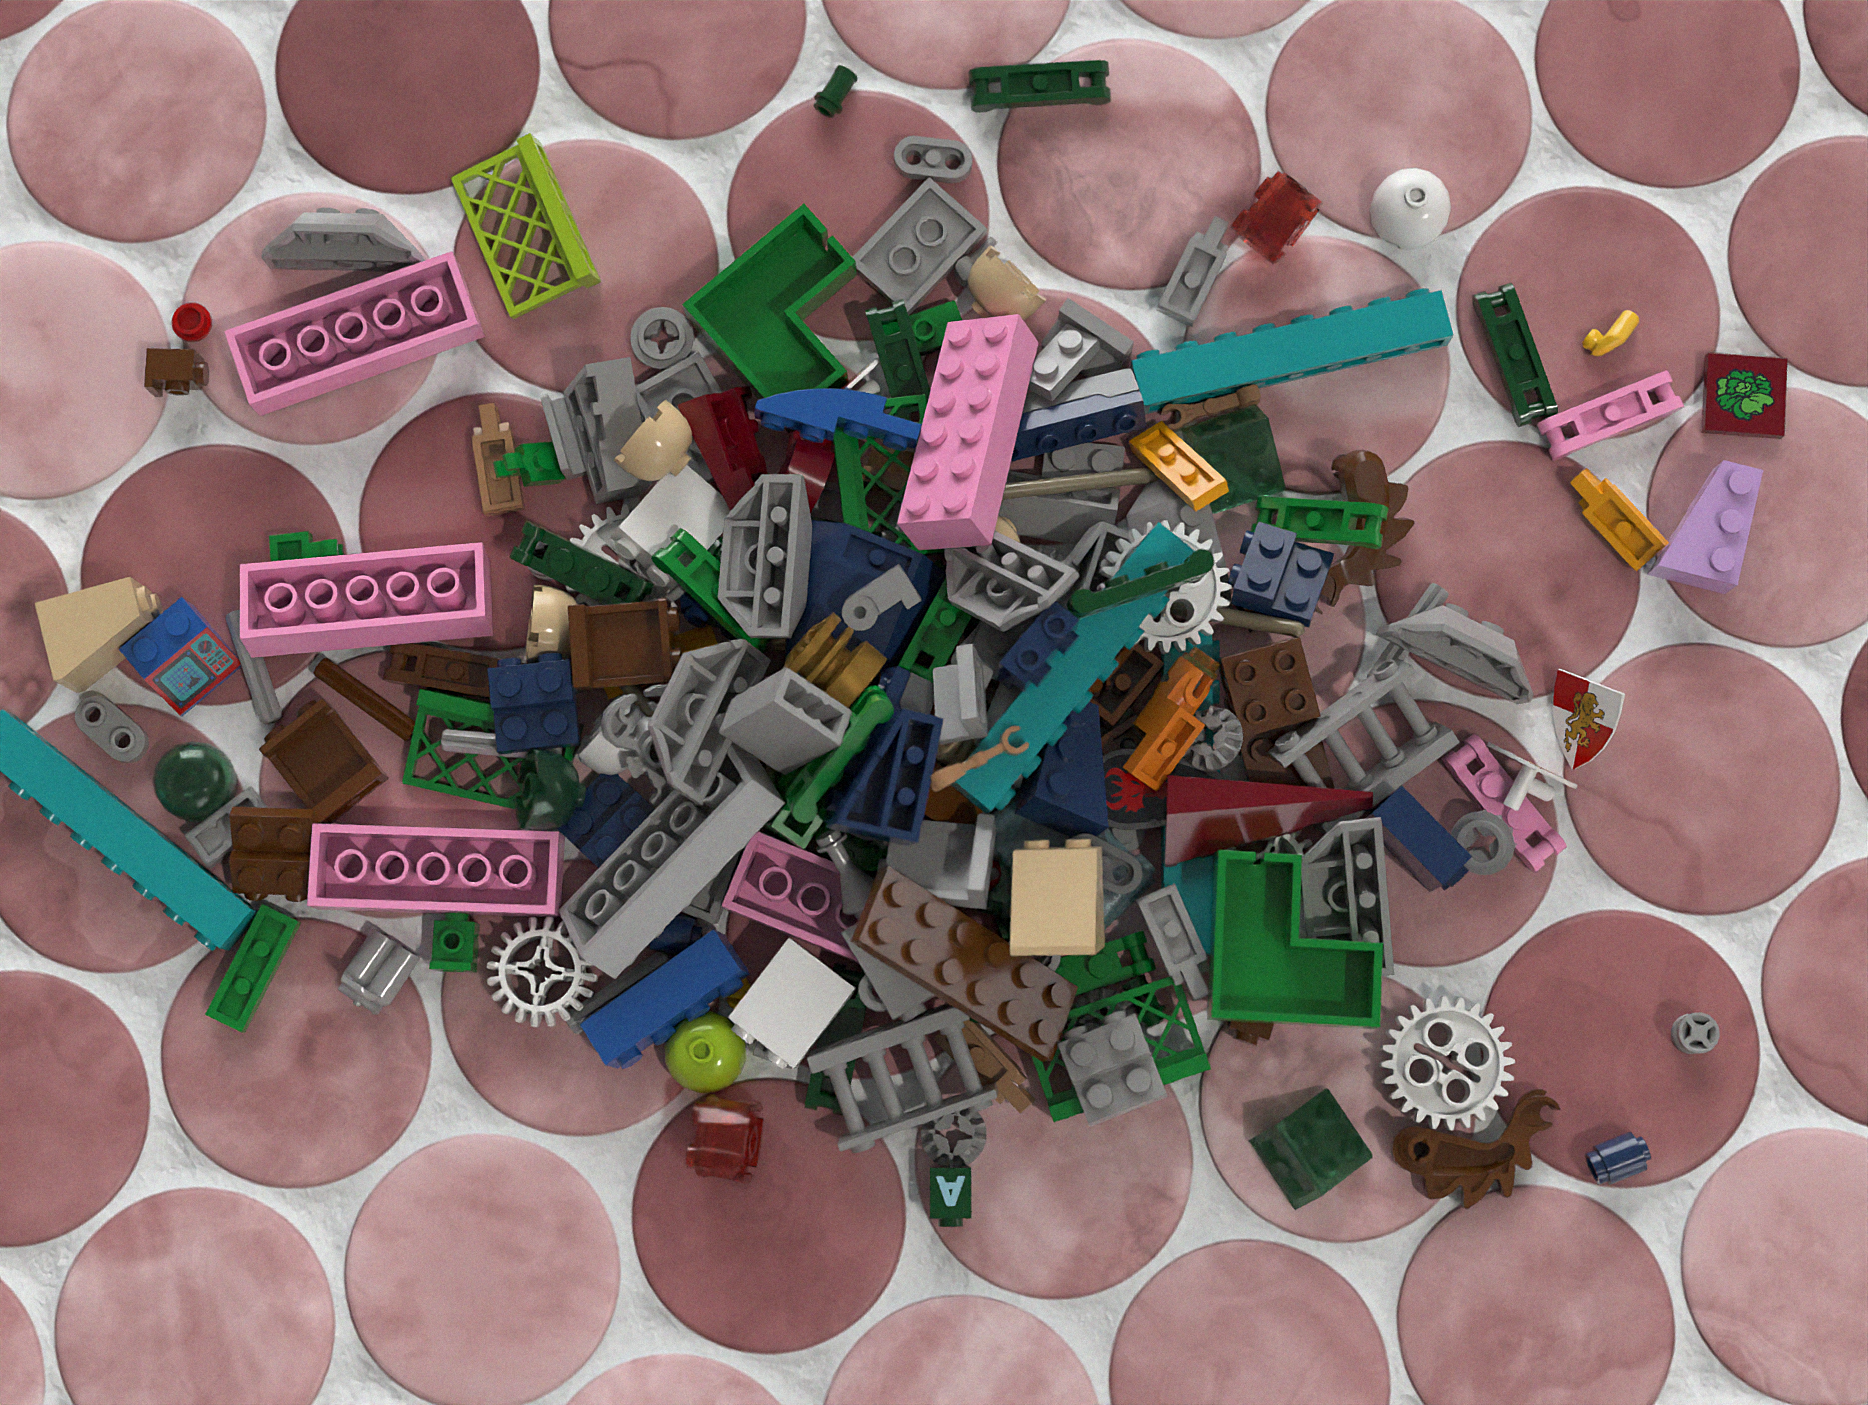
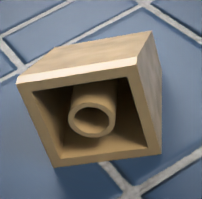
M126 577L36 602L35 607L53 681L76 693L84 692L122 662L125 656L120 652L119 648L163 613L158 595L156 593L152 594V591L132 577Z
M1067 839L1066 847H1049V840H1025L1024 848L1013 850L1010 956L1086 955L1098 953L1105 947L1102 846H1091V839Z

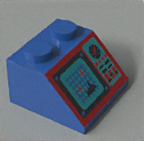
M183 597L178 599L119 648L120 652L141 677L181 717L242 667L236 654L197 608Z

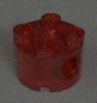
M1279 171L1272 178L1267 177L1253 195L1258 201L1249 210L1245 208L1231 225V228L1237 232V237L1273 265L1286 254L1282 251L1285 245L1293 246L1319 212L1318 208L1323 204L1322 200L1285 172L1282 174Z
M712 1094L707 1097L705 1102L697 1101L692 1113V1125L697 1127L695 1143H690L687 1150L686 1167L695 1169L696 1175L700 1178L710 1176L731 1180L735 1183H750L754 1175L747 1173L749 1166L757 1167L763 1138L764 1118L756 1117V1112L763 1111L760 1101L748 1099L732 1101Z

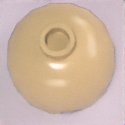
M990 245L973 264L968 276V288L975 299L971 306L982 318L1019 314L1025 320L1046 301V298L1038 295L1040 290L1010 260L1004 264L997 257L1000 252Z
M666 399L657 407L659 411L653 418L649 416L620 450L622 454L614 459L620 467L638 479L646 481L660 480L669 472L676 477L692 459L686 454L692 443V431L688 421Z
M533 585L530 605H533V609H531L528 621L526 664L538 663L537 657L548 653L562 654V660L569 659L571 657L567 606L579 604L572 595L563 589Z

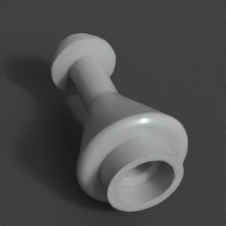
M830 829L816 838L819 845L816 850L818 853L827 851L840 873L843 913L847 915L854 914L856 919L859 920L875 879L853 864L841 843L847 837L846 833Z

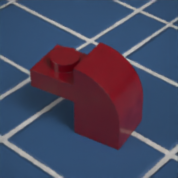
M792 430L789 435L785 461L777 474H802L804 476L811 513L825 486L835 453L830 452L832 441L824 439L822 443L812 442L802 438L800 431Z

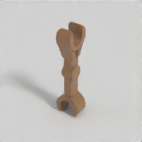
M1249 385L1237 390L1233 394L1216 399L1209 398L1205 402L1194 405L1168 404L1162 409L1161 414L1167 415L1170 412H1175L1180 415L1181 419L1178 423L1167 425L1173 432H1178L1198 418L1214 416L1219 412L1237 407L1249 408L1258 405L1261 394L1257 385Z
M1012 726L1006 729L1001 734L1000 744L985 752L980 751L962 764L959 762L932 774L930 786L933 791L938 792L953 784L957 779L966 774V771L972 768L974 770L986 764L989 759L1002 752L1012 756L1024 752L1029 746L1028 742L1019 748H1013L1008 743L1009 734L1015 733L1021 728L1019 726Z

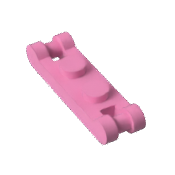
M1663 371L1539 422L1537 426L1541 435H1546L1551 445L1548 451L1552 460H1559L1573 452L1683 409L1684 404L1680 396H1675L1670 386L1673 380L1669 371ZM1655 391L1660 403L1653 405L1648 395L1649 392ZM1570 424L1576 437L1566 440L1561 428Z
M1473 733L1464 740L1465 746L1457 752L1451 751L1442 758L1443 763L1481 810L1486 809L1487 812L1494 815H1502L1503 821L1513 828L1514 842L1517 844L1514 851L1532 872H1537L1545 865L1544 860L1553 853L1558 855L1567 848V845L1526 796L1518 811L1503 804L1514 781L1489 752L1484 741ZM1473 759H1476L1482 768L1472 775L1466 765ZM1533 832L1542 840L1534 848L1525 840Z

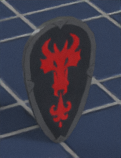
M1135 749L1115 750L1103 756L1108 825L1122 830L1152 829L1166 826L1167 779L1156 792L1124 769L1123 766ZM1181 758L1170 773L1172 776L1227 780L1217 771H1203L1194 767L1185 758Z

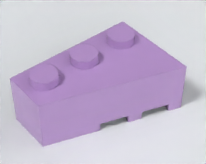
M1723 460L1710 472L1687 509L1685 516L1669 538V543L1665 546L1647 575L1726 594L1736 587L1740 577L1763 470Z

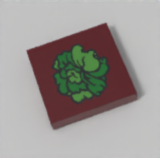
M1707 353L1704 361L1701 433L1782 439L1785 436L1788 359Z

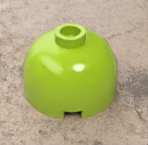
M708 1011L691 1022L687 1018L680 1021L674 1027L676 1032L666 1041L664 1046L665 1063L672 1078L683 1088L697 1093H713L731 1086L742 1073L747 1059L745 1040L731 1030L735 1024L728 1017L712 1011Z

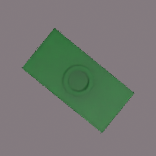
M955 300L909 316L920 356L940 350L947 323L962 321ZM897 321L882 326L885 337L900 332Z

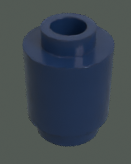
M677 914L663 932L648 945L650 950L678 955L702 938L703 927L697 926V917Z
M1627 1132L1593 1146V1151L1586 1153L1585 1159L1595 1182L1598 1185L1605 1182L1611 1185L1646 1171V1161L1651 1160V1154L1642 1136L1636 1138L1632 1132Z

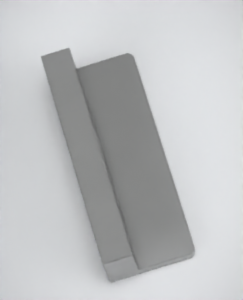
M1008 471L1006 483L1048 478ZM1102 488L1003 500L998 515L1008 518L1014 524L1017 535L1076 545L1088 528L1103 521L1115 526L1120 489Z

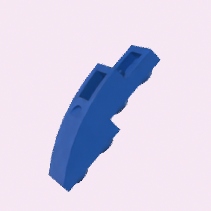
M819 388L796 390L758 400L755 406V418L761 420L760 424L775 431H784L785 427L800 431L802 438L817 443H822L824 439L833 441L836 428L839 426L844 428L843 432L851 437L867 439L869 435L882 439L883 444L889 448L905 451L907 447L915 449L922 425L885 414L884 409L887 397L846 389Z

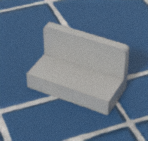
M1067 298L1059 310L1058 320L1041 343V347L1044 349L1066 324L1098 338L1100 344L1099 352L1079 372L1086 378L1119 370L1131 354L1134 341Z
M548 394L541 395L540 399L563 475L567 480L587 475L565 397L551 400Z
M973 644L956 646L957 664L938 667L933 670L935 716L944 718L939 740L940 744L988 736L983 663Z

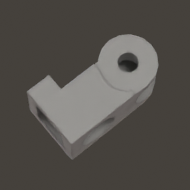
M897 564L850 595L843 605L842 617L844 622L852 629L864 631L876 622L879 614L902 600L906 608L909 609L921 601V596L901 566Z

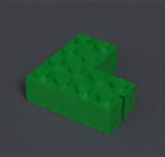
M803 203L685 301L682 306L686 318L746 386H750L751 392L758 400L796 390L840 389L849 382L847 370L803 320L857 276L856 261L833 235L828 238L827 228ZM786 427L784 428L788 434L793 430Z
M1218 850L1214 854L1207 1020L1359 1029L1379 1028L1381 1018L1383 943L1299 938L1302 855L1263 853L1259 857V865H1255L1252 863L1256 861V852Z

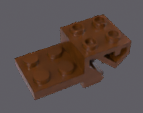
M1292 637L1219 657L1220 681L1227 696L1224 699L1225 708L1238 718L1243 730V742L1239 753L1247 782L1306 786L1292 763L1284 768L1271 760L1266 753L1275 746V742L1280 736L1290 731H1296L1311 719L1321 716L1300 637ZM1321 741L1305 754L1325 786L1335 789L1323 742Z

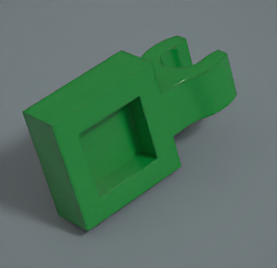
M553 442L521 444L514 449L515 453L502 455V461L493 462L496 478L521 476L524 487L559 484L565 479L559 466Z
M309 531L269 536L271 562L344 555L343 544H338L337 539L313 542V534Z

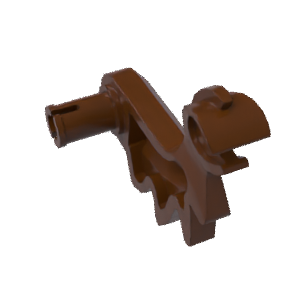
M1354 450L1347 455H1338L1332 462L1331 470L1338 471L1333 473V475L1339 479L1343 501L1377 503L1389 508L1387 520L1381 524L1382 546L1380 549H1369L1362 546L1349 545L1345 554L1331 565L1321 595L1326 596V604L1331 607H1335L1340 593L1346 585L1373 586L1376 583V579L1372 570L1400 566L1401 559L1386 554V550L1402 540L1415 524L1414 520L1405 517L1393 518L1406 502L1409 488L1406 484L1388 482L1382 459L1377 454L1367 450ZM1358 518L1356 530H1364L1366 519ZM1317 606L1315 612L1323 614V612Z
M1534 1089L1526 1092L1519 1098L1513 1108L1507 1127L1498 1139L1490 1143H1481L1422 1127H1406L1394 1135L1390 1144V1153L1393 1161L1399 1168L1423 1177L1424 1193L1427 1199L1444 1198L1453 1193L1460 1185L1461 1206L1464 1209H1469L1483 1199L1495 1179L1498 1182L1501 1196L1504 1198L1512 1196L1515 1165L1523 1170H1530L1532 1168L1529 1144L1531 1137L1537 1132L1545 1131L1553 1126V1123L1546 1122L1541 1118V1108L1547 1105L1552 1110H1560V1107L1554 1099L1545 1096L1547 1091Z

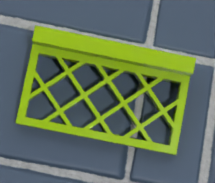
M531 133L517 139L518 145L451 177L509 316L512 319H516L582 286L588 289L601 282L543 145ZM516 158L519 159L523 168L517 184L500 178L504 165ZM478 177L489 180L482 201L470 197L464 184ZM527 180L531 189L525 187ZM497 183L514 189L507 210L490 204ZM522 192L534 196L537 201L532 219L515 213ZM473 204L480 206L477 213ZM487 209L504 215L497 236L485 232L482 227ZM542 215L546 224L539 222ZM512 218L529 224L522 245L505 239ZM537 227L551 233L552 241L547 254L529 248ZM488 239L494 241V244H493V247H492V248H491V245H490ZM502 244L519 250L512 271L499 267L496 260ZM557 250L560 254L561 259L554 257ZM527 253L544 259L537 280L519 274ZM552 262L565 266L570 280L556 287L544 283ZM503 274L509 276L507 283L505 281ZM517 279L533 284L534 288L529 300L516 306L511 294ZM542 288L548 290L540 294Z

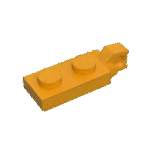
M1586 468L1570 482L1583 497L1578 502L1584 510L1582 514L1636 572L1669 543L1623 492L1607 478L1600 481Z

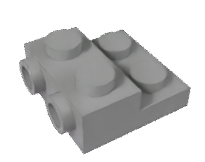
M1125 1011L1112 1013L1102 1019L1104 1026L1088 1031L1087 1026L1071 1029L1063 1035L1065 1041L1058 1043L1090 1127L1168 1097L1136 1014L1127 1016Z

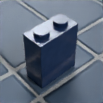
M1402 785L1365 818L1381 817L1384 846L1429 892L1439 887L1444 891L1449 887H1453L1469 871L1464 865L1472 856Z

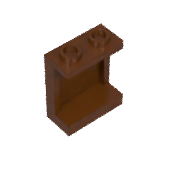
M658 598V601L586 606L584 604L567 606L573 688L589 690L669 683L681 659L682 651L681 648H675L674 632L680 631L678 607H672L671 601L668 598Z
M324 699L318 702L312 700L297 711L296 716L298 718L288 726L280 725L269 732L264 738L266 743L259 748V751L271 761L308 809H315L316 824H332L387 781L389 777L334 707Z

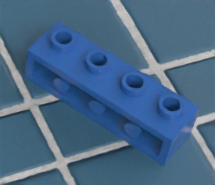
M713 929L586 1019L580 1026L606 1066L626 1069L643 1057L641 1052L653 1043L660 1045L666 1042L676 1032L674 1027L680 1021L687 1018L691 1022L706 1014L710 1009L708 1004L719 996L726 998L737 992L743 986L742 980L749 976L750 973L725 934Z

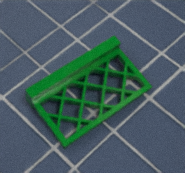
M922 394L887 398L885 409H892L889 415L895 416L900 408L918 406L920 418L918 423L922 424L927 407L926 396ZM837 426L833 445L843 523L871 534L881 524L898 538L895 543L899 545L904 542L909 546V549L922 553L925 556L945 554L944 548L918 550L904 532L901 533L884 520L897 502L902 505V496L905 494L907 482L896 493L881 482L880 478L892 463L906 474H910L911 469L897 458L902 451L895 450L891 454L875 442L876 437L872 436L862 439L865 441V444L859 450L858 438L845 434L843 432L844 428ZM870 446L888 459L875 476L864 469L860 458ZM862 475L871 481L865 489ZM875 485L893 498L880 516L867 507L865 497ZM867 514L875 520L870 528Z
M433 689L419 690L416 704L419 705L402 784L558 819L562 815L577 746L567 747L563 764L552 771L548 769L543 760L535 759L545 775L527 787L514 766L526 758H517L511 762L508 757L500 756L505 767L489 777L485 775L475 759L480 754L464 753L466 755L464 759L447 768L436 748L441 746L442 739L432 744L424 731L427 716L431 715L442 718L449 730L464 731L474 725L481 727L485 733H492L490 729L495 730L491 703ZM451 720L466 724L456 729ZM579 723L580 740L584 727L582 723ZM423 740L427 748L420 752L421 743ZM431 753L442 773L431 780L414 777L417 761ZM467 762L471 763L481 779V782L470 789L459 787L451 772ZM509 770L520 791L509 798L500 797L490 781ZM561 771L559 783H557L553 775ZM446 777L450 785L439 783L437 781ZM547 779L556 792L553 809L539 806L529 792ZM485 786L489 794L478 792L476 790ZM524 794L529 803L517 801L515 799Z
M1169 976L1071 1009L1067 1020L1071 1019L1067 1030L1063 1029L1062 1031L1065 1034L1071 1030L1078 1016L1087 1013L1102 1020L1113 1013L1117 1003L1128 1000L1142 1007L1137 1017L1139 1024L1146 1010L1168 1020L1158 1042L1144 1036L1147 1043L1155 1046L1152 1058L1163 1085L1211 1069L1182 984L1180 983L1175 986L1172 977ZM1173 984L1178 1002L1171 1016L1149 1006L1156 990ZM1149 993L1145 1003L1134 998ZM1110 1006L1106 1016L1095 1012ZM1180 1007L1186 1023L1176 1019ZM1175 1023L1189 1030L1194 1047L1177 1052L1162 1044L1172 1024ZM1059 1047L1047 1071L1043 1062L1032 1056L1053 1122L1084 1113L1073 1084L1070 1089L1056 1094L1053 1093L1048 1077L1055 1063L1066 1068L1065 1062L1058 1058L1061 1053ZM1160 1049L1170 1054L1156 1059Z

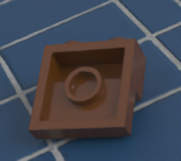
M232 807L229 820L233 851L230 855L229 863L233 893L244 894V897L251 901L265 899L268 895H285V899L290 902L306 900L308 898L312 824H316L315 809Z

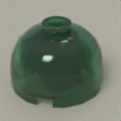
M190 741L177 744L162 755L155 766L152 782L155 796L165 811L182 821L201 823L235 798L238 777L226 753L209 743Z
M533 749L526 752L517 783L523 784L522 797L516 796L515 800L518 827L529 829L530 831H552L560 828L573 817L576 807L583 806L586 796L585 784L579 783L577 769L570 760L561 754L543 749Z

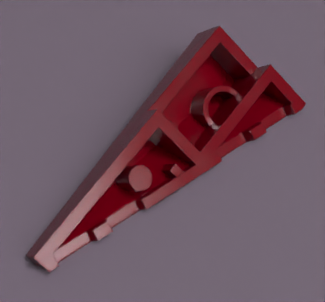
M750 386L735 387L721 393L705 394L677 405L680 413L688 421L692 436L730 511L756 485L755 482L762 474H768L765 458L760 455L754 434L759 431L758 422L755 419H749L746 401L752 398Z
M1168 775L1165 867L1177 866L1179 862L1200 856L1202 858L1212 856L1218 850H1225L1239 845L1244 847L1302 830L1303 827L1324 821L1326 823L1336 821L1339 817L1359 811H1371L1373 808V792Z

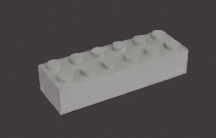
M732 742L702 805L694 803L674 789L558 910L581 958L616 979L626 967L635 961L636 957L645 947L663 932L674 917L692 902L693 898L704 886L720 873L721 869L733 856L746 847L749 840L762 826L774 818L785 802L756 757Z

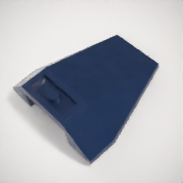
M811 520L812 539L806 608L792 637L785 639V661L787 655L813 625L815 626L827 619L833 612L841 618V621L831 633L836 639L848 627L842 617V608L846 599L899 564L921 596V601L909 609L906 608L902 600L879 614L876 622L869 629L864 631L854 630L845 646L852 652L860 644L867 641L887 658L879 672H882V669L898 666L946 578V572L922 553L849 524ZM799 672L796 673L797 675L803 678V676Z

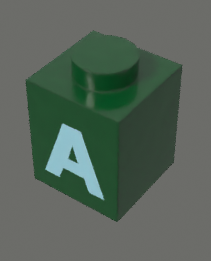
M930 1168V1219H938V1227H963V1219H972L971 1168Z

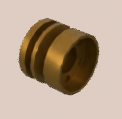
M833 612L827 619L815 626L813 625L787 655L783 669L787 667L794 673L799 672L803 679L848 708L876 676L887 658L867 641L850 652L845 646L854 630L848 626L835 639L831 633L839 624L841 618Z

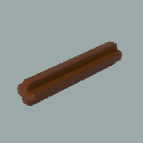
M323 658L318 663L313 672L314 676L404 741H409L412 738L415 726L414 720L328 658Z

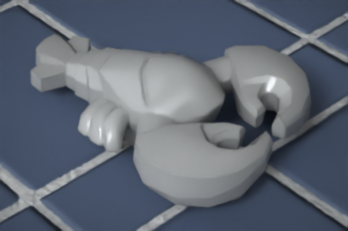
M668 684L653 685L644 690L643 694L645 697H662ZM636 694L624 695L611 702L604 711L601 721L603 737L617 748L634 752L635 755L628 756L625 763L628 764L627 767L633 778H637L645 772L651 785L656 790L649 798V801L653 807H657L668 797L674 788L667 782L648 729V724L652 717L643 716L637 723L639 706L632 707L630 712L624 715L625 710L638 700ZM651 700L647 702V705L655 712L658 703Z

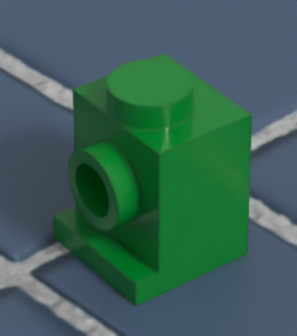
M445 913L444 921L434 920L432 957L429 969L440 972L477 973L480 924L469 922V914ZM452 934H457L460 938V943L455 949H449L446 944L447 938Z

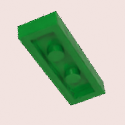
M261 904L205 1015L241 1033H245L301 922L267 905Z

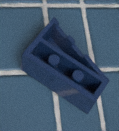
M1088 702L1079 714L1072 710L1062 723L1068 728L1053 746L1046 742L1036 754L1042 761L1027 779L1023 778L1014 813L1069 837L1080 832L1090 833L1097 837L1109 828L1099 707Z
M901 709L894 713L826 828L904 846L918 843L944 718L907 709Z

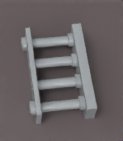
M1394 658L1377 665L1373 670V675L1320 713V717L1311 719L1296 731H1290L1280 736L1276 740L1275 746L1266 753L1271 760L1284 768L1292 763L1307 787L1327 788L1305 754L1324 739L1350 779L1348 786L1343 790L1373 792L1374 806L1460 742L1454 732L1448 727L1436 721L1434 723L1427 722L1403 683L1405 679L1416 672L1411 664ZM1388 692L1391 693L1414 730L1413 738L1401 747L1394 745L1370 706ZM1356 715L1382 755L1381 762L1368 771H1363L1338 731V728ZM1365 810L1339 817L1336 821L1329 823L1324 821L1313 824V826L1326 835L1338 822L1355 820L1365 813Z
M945 1003L924 1011L906 1023L903 1019H899L809 1051L806 1059L812 1074L823 1070L825 1076L829 1075L849 1130L848 1133L840 1135L838 1141L840 1152L850 1148L852 1153L862 1152L875 1146L874 1140L966 1108H968L970 1113H974L993 1105L992 1099L998 1098L997 1084L993 1082L982 1086L962 1032V1028L965 1027L963 1021L970 1019L968 1015ZM940 1030L941 1035L947 1036L966 1092L944 1100L922 1043L926 1040L924 1035ZM900 1043L903 1049L907 1048L927 1103L926 1106L906 1113L903 1112L884 1059V1055L887 1054L885 1048ZM862 1057L863 1062H868L888 1116V1119L866 1127L844 1070L848 1067L846 1062Z

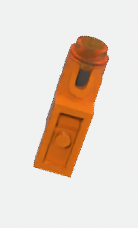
M1195 646L1189 653L1184 652L1182 656L1176 659L1167 674L1163 675L1155 691L1146 700L1144 709L1133 722V724L1147 734L1123 768L1156 792L1205 727V724L1193 715L1207 697L1211 684L1218 676L1215 672L1220 667V664Z

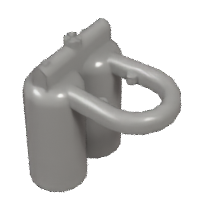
M373 928L344 971L338 990L354 1000L353 1004L357 1007L362 1005L370 1010L372 1014L378 1015L383 1007L389 1006L420 960V957Z

